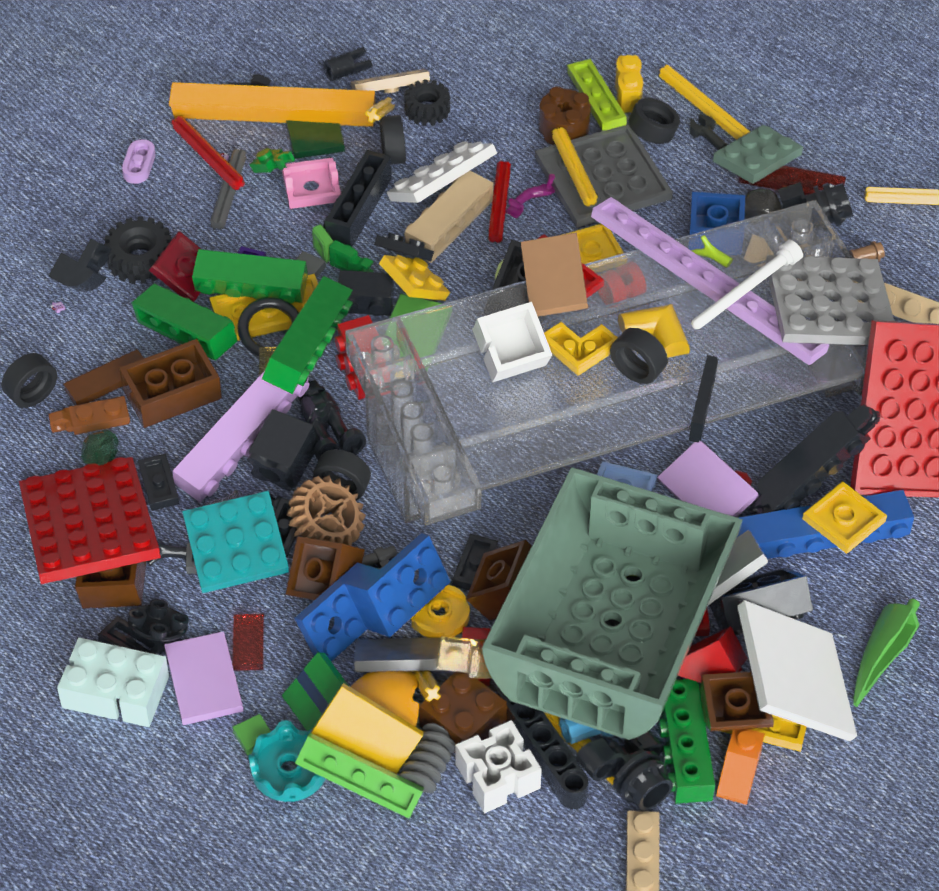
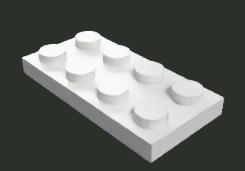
M464 141L453 147L454 151L434 158L433 164L416 169L414 171L415 175L412 177L403 178L395 182V187L387 191L390 201L411 203L422 201L497 154L494 144H482L481 141L475 143Z

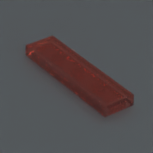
M782 166L753 184L740 176L738 183L778 190L801 182L804 195H810L815 193L814 186H817L819 191L823 190V184L826 183L833 185L843 183L845 186L846 177Z

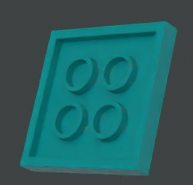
M269 491L182 511L202 593L289 573V566Z

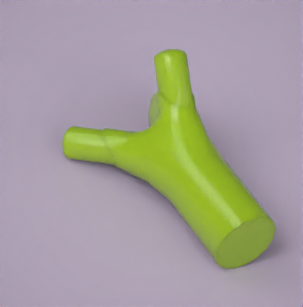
M705 235L701 236L704 248L691 250L698 256L711 258L726 268L733 261V258L714 247Z

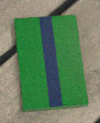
M317 652L281 696L306 731L314 728L343 683L348 684L327 655Z

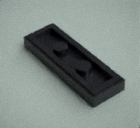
M707 355L690 427L689 441L699 443L702 439L717 373L718 359L715 356Z

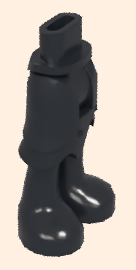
M316 380L309 381L307 391L303 396L298 397V401L306 422L314 425L317 439L314 445V455L317 461H319L320 456L324 452L333 449L344 450L355 455L360 453L366 445V437L363 432L357 428L348 430L341 417V410L331 394L323 386H319ZM329 425L335 434L339 446L335 439L331 438L327 432Z

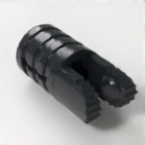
M361 47L346 52L343 55L324 60L323 67L329 81L333 82L336 79L372 68L373 64L370 59L358 63L354 62L355 59L362 57L366 53L365 48Z

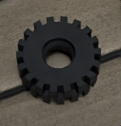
M132 217L127 218L125 224L121 221L116 223L117 229L111 227L109 235L105 236L104 243L111 248L107 260V266L109 270L111 269V273L115 277L119 275V280L123 282L128 278L131 284H135L136 280H140L141 284L147 283L146 279L151 278L152 282L158 280L149 269L172 240L169 229L167 227L164 228L163 223L160 221L155 224L153 218H148L147 221H144L143 217H137V221H132ZM135 250H147L144 254H131Z

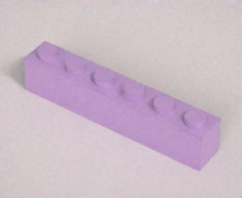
M263 372L173 470L175 485L200 503L206 496H212L218 489L219 482L225 475L228 477L234 472L238 465L237 462L243 455H249V450L271 410L274 409L286 414L291 408L292 401L297 396H303L309 387L308 379L304 386L298 385L294 393L291 394L262 380Z

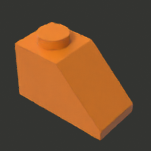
M751 729L733 730L719 781L717 797L747 805L761 756L765 733Z

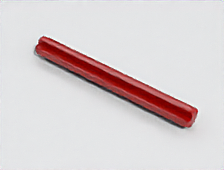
M182 116L172 120L173 129L234 190L244 187L243 176Z

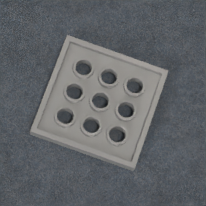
M767 255L765 264L777 255ZM803 256L794 265H783L768 276L782 342L868 345L872 320L894 321L878 259Z

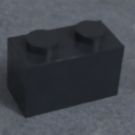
M340 270L338 283L353 290L349 298L353 304L348 314L391 316L394 280L388 273Z

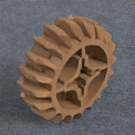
M317 476L311 481L306 480L301 487H298L293 492V497L288 503L291 508L288 510L287 515L293 518L289 526L297 528L294 537L301 535L305 538L351 546L352 543L359 539L360 532L365 526L362 521L366 515L360 512L364 504L356 502L358 494H351L349 492L350 485L342 487L340 479L332 482L330 476L323 479Z

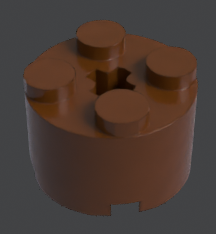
M557 86L551 88L549 93L541 99L538 130L539 133H542L547 143L556 145L552 138V131L555 128L563 127L570 140L589 134L591 113L589 96L586 93H579Z

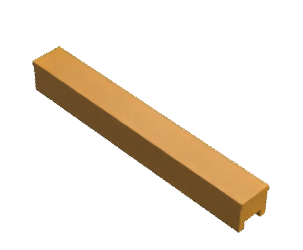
M172 82L169 106H171L174 118L182 116L184 119L286 123V120L367 127H373L374 122H368L369 117L365 115V112L376 104L375 91Z

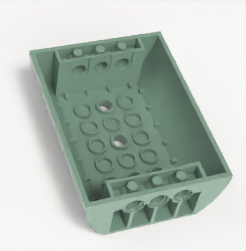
M571 467L482 647L486 667L494 682L513 702L627 740L646 733L657 723L741 529L743 519ZM636 575L640 580L632 582L625 577ZM609 619L617 620L620 624L618 626L611 627L606 625L604 622L608 621Z

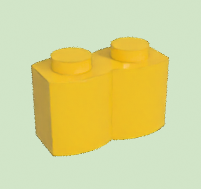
M619 55L616 62V101L624 113H631L638 100L642 99V64L637 55Z

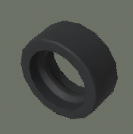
M654 98L638 100L629 117V126L632 131L642 139L655 144L670 142L680 125V117L676 110L665 102Z
M401 115L383 116L379 120L382 154L391 156V165L406 163L405 138Z
M628 328L612 343L610 348L611 359L617 369L628 379L639 384L653 382L666 368L668 363L667 353L663 345L656 337L640 328ZM632 350L640 354L646 362L638 358Z
M29 353L15 360L6 370L1 383L2 390L18 407L29 408L35 406L52 392L58 377L57 371L41 354ZM35 373H37V375L35 376V378H34L28 385H26L25 387L22 388V386L24 385V383H25L32 375H34Z
M333 449L324 452L320 456L312 478L319 476L323 479L330 476L332 482L340 479L342 487L350 485L349 492L351 494H358L357 501L364 495L370 481L371 472L369 466L355 454ZM332 471L342 473L349 477L351 480L340 478L337 475H335Z

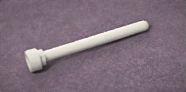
M789 239L779 246L776 257L694 318L691 322L694 329L702 328L783 265L788 266L789 264L794 265L803 257L802 250L798 244Z

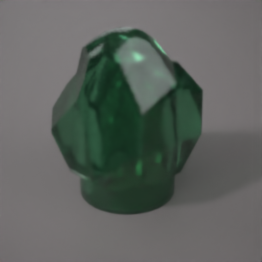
M109 430L89 434L82 446L81 457L83 461L87 464L104 465L112 461L118 452V438Z

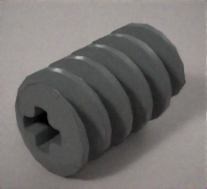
M426 724L422 728L424 732L422 738L407 758V763L404 764L401 770L402 773L399 776L424 787V793H434L437 788L435 783L440 782L442 778L440 773L445 772L447 768L445 763H449L451 760L450 753H454L456 744L450 739V734L444 728L436 724Z

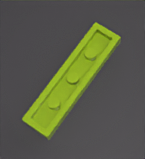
M587 59L568 64V75L579 93H586L589 96L591 113L602 131L627 125L625 113L592 60Z

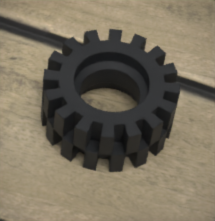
M428 79L423 80L422 84L420 81H416L415 86L409 85V90L406 89L404 95L405 115H408L410 121L414 119V123L417 125L419 122H422V126H427L429 122L431 126H434L435 121H438L439 124L442 123L443 118L447 119L448 113L450 114L449 89L447 87L444 88V84L441 82L437 85L435 80L428 83ZM430 101V102H434V103H432V104H422L421 102Z

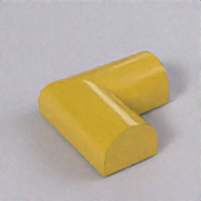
M673 304L618 315V324L622 333L628 328H640L649 332L663 345L667 358L689 354L690 347Z
M562 322L544 332L551 353L577 376L611 355L610 348L612 343L618 338L603 324L581 338Z

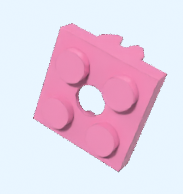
M333 158L285 164L287 168H283L282 176L290 209L335 203L336 199L340 196L338 171ZM314 181L319 184V187L316 190L309 191L304 188V184Z

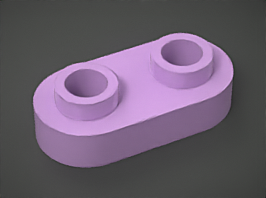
M142 139L130 144L122 165L123 177L127 182L138 184L144 182L149 177L155 159V148L152 142Z

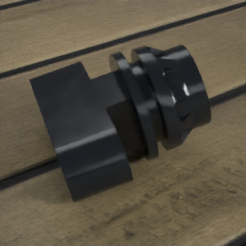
M801 182L778 189L793 240L800 249L820 243L815 228L825 225L828 231L831 230V223H835L837 227L842 225L846 218L854 216L843 183L838 185L823 184V190L820 191L817 186H814L815 193L807 196L804 195Z
M650 730L639 737L630 740L624 739L625 745H619L616 740L611 741L608 745L603 738L587 743L578 751L576 760L593 781H600L614 776L613 787L617 793L621 794L627 802L637 804L643 811L653 809L661 804L672 791L673 782L667 777V767L659 757L662 753L663 745Z

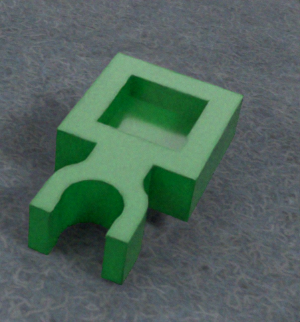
M265 148L257 153V158L249 165L254 173H270L275 168L279 170L287 168L285 164L294 162L295 158L291 151L283 152L282 149Z
M336 240L329 246L331 266L346 271L374 272V270L369 269L374 264V261L359 257L358 250Z

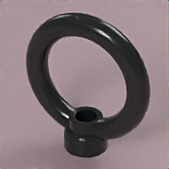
M273 297L261 298L250 303L241 313L237 328L239 338L245 348L254 355L270 359L277 347L268 348L261 346L251 338L249 322L252 316L260 310L273 308L284 312L293 323L299 314L298 310L289 302Z

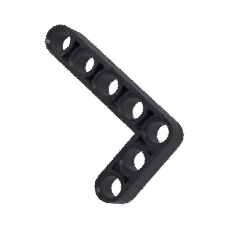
M497 686V695L507 702L506 722L512 720L523 738V748L525 751L530 749L541 768L542 776L560 803L568 809H579L584 806L587 801L589 779L543 711L511 701ZM523 717H528V718H530V719L524 720V719H521V718H523ZM542 740L546 741V743H539L536 741ZM553 764H561L563 766L555 767ZM574 787V788H578L579 790H577V791H572V790H569L568 788Z

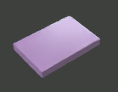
M702 441L693 443L657 477L659 482L678 500L736 518L759 497L758 492Z
M224 631L164 644L183 725L243 712V705Z

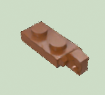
M125 396L70 406L69 408L66 407L48 414L52 433L66 430L67 432H74V435L130 423Z

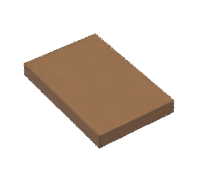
M577 232L521 242L528 300L532 302L537 317L587 309L588 303Z

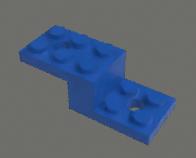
M421 533L381 569L356 563L294 619L313 656L317 652H322L332 662L366 630L391 637L451 581L430 536ZM418 569V579L415 582H413L415 577V571ZM334 617V625L328 631L329 620Z

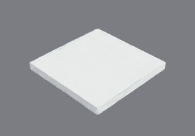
M743 601L739 604L738 611L760 710L847 741L857 737L832 633L748 601Z

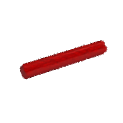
M499 161L496 167L488 240L491 243H500L503 239L511 164L508 161Z

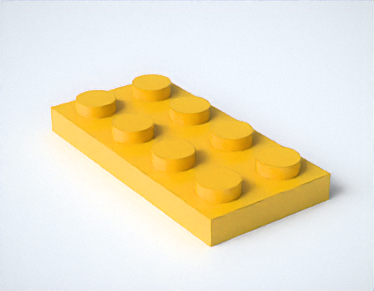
M315 274L308 275L303 303H291L299 313L318 285ZM226 294L209 297L212 311L232 320L235 325L236 337L239 341L237 329L239 317L243 310L257 299L244 296L234 298ZM263 309L252 316L249 322V334L252 338L287 330L292 325V322L284 312L278 309Z

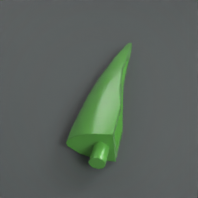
M909 599L906 605L894 603L888 604L883 608L867 642L860 663L854 692V706L858 707L878 678L908 646L919 627L916 611L920 603L917 600Z

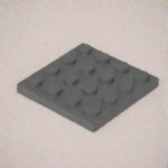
M629 123L571 140L598 196L595 205H584L556 145L535 150V159L546 178L549 179L550 174L555 175L552 187L555 189L556 195L576 228L598 222L591 217L592 210L610 197L631 211L672 200L673 191L638 136L632 131Z

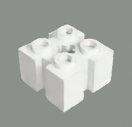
M512 720L490 729L489 738L483 741L477 735L456 744V766L467 784L473 781V795L484 813L506 804L507 795L513 792L517 798H520L540 789L541 768L530 749L523 752V738Z

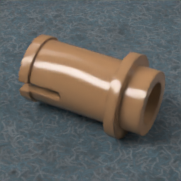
M872 241L868 246L854 250L851 249L848 253L849 258L878 259V262H880L881 258L885 257L882 243H876L875 241Z

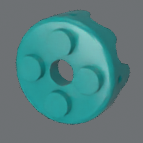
M284 720L279 722L273 731L258 736L253 752L249 754V765L252 780L264 795L273 800L294 802L303 800L320 789L326 778L299 765L292 771H286L281 768L285 762H296L312 729L301 731L292 722Z

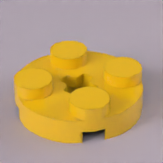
M447 585L411 618L412 628L427 638L446 637V642L453 641L456 635L463 631V627L468 625L470 619V607L466 601V596L460 589ZM445 609V615L439 616L433 612V610Z

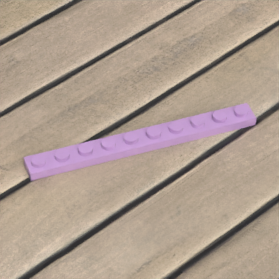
M612 197L593 208L592 218L715 302L740 284ZM752 291L747 292L727 308L731 313L808 365H811L827 353L829 344L782 342L775 307Z

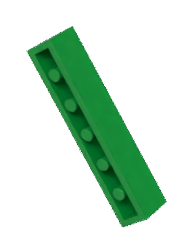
M323 276L270 357L262 380L291 394L294 393L298 385L304 386L310 372L314 370L319 357H322L327 345L330 344L336 330H338L337 324L342 323L344 317L348 315L353 304L349 300L353 290Z

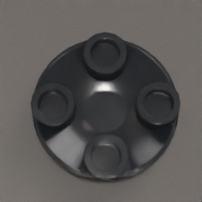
M153 599L150 601V605L131 609L127 621L131 630L143 638L153 641H173L181 638L187 632L189 618L187 615L168 607L166 601Z

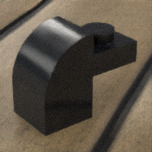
M91 238L79 260L61 252L48 276L78 291L94 290L107 278L100 274L99 271L106 264L111 248Z

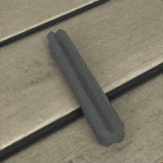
M236 148L232 151L229 163L241 174L246 160V152L243 149L239 150ZM224 179L210 219V226L213 229L217 228L219 230L225 227L236 192Z

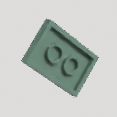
M762 125L716 151L713 156V162L753 184L801 156L803 146L794 142L791 138L774 131L771 127Z

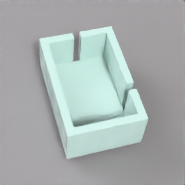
M78 637L69 659L70 665L66 666L57 687L62 708L117 720L119 717L117 698L120 699V708L124 722L150 727L169 678L166 657Z

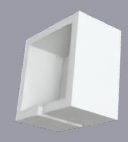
M532 302L477 318L472 329L481 353L486 352L484 362L492 383L546 366L552 356Z

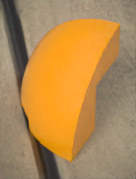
M413 671L369 672L350 686L416 727L419 703L414 701L413 695L418 687V681Z

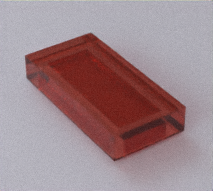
M234 614V671L264 670V614Z

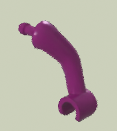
M549 175L547 184L527 188L515 199L510 198L508 201L510 207L505 212L517 219L524 211L523 203L532 198L552 195L555 192V189L552 187L555 175Z

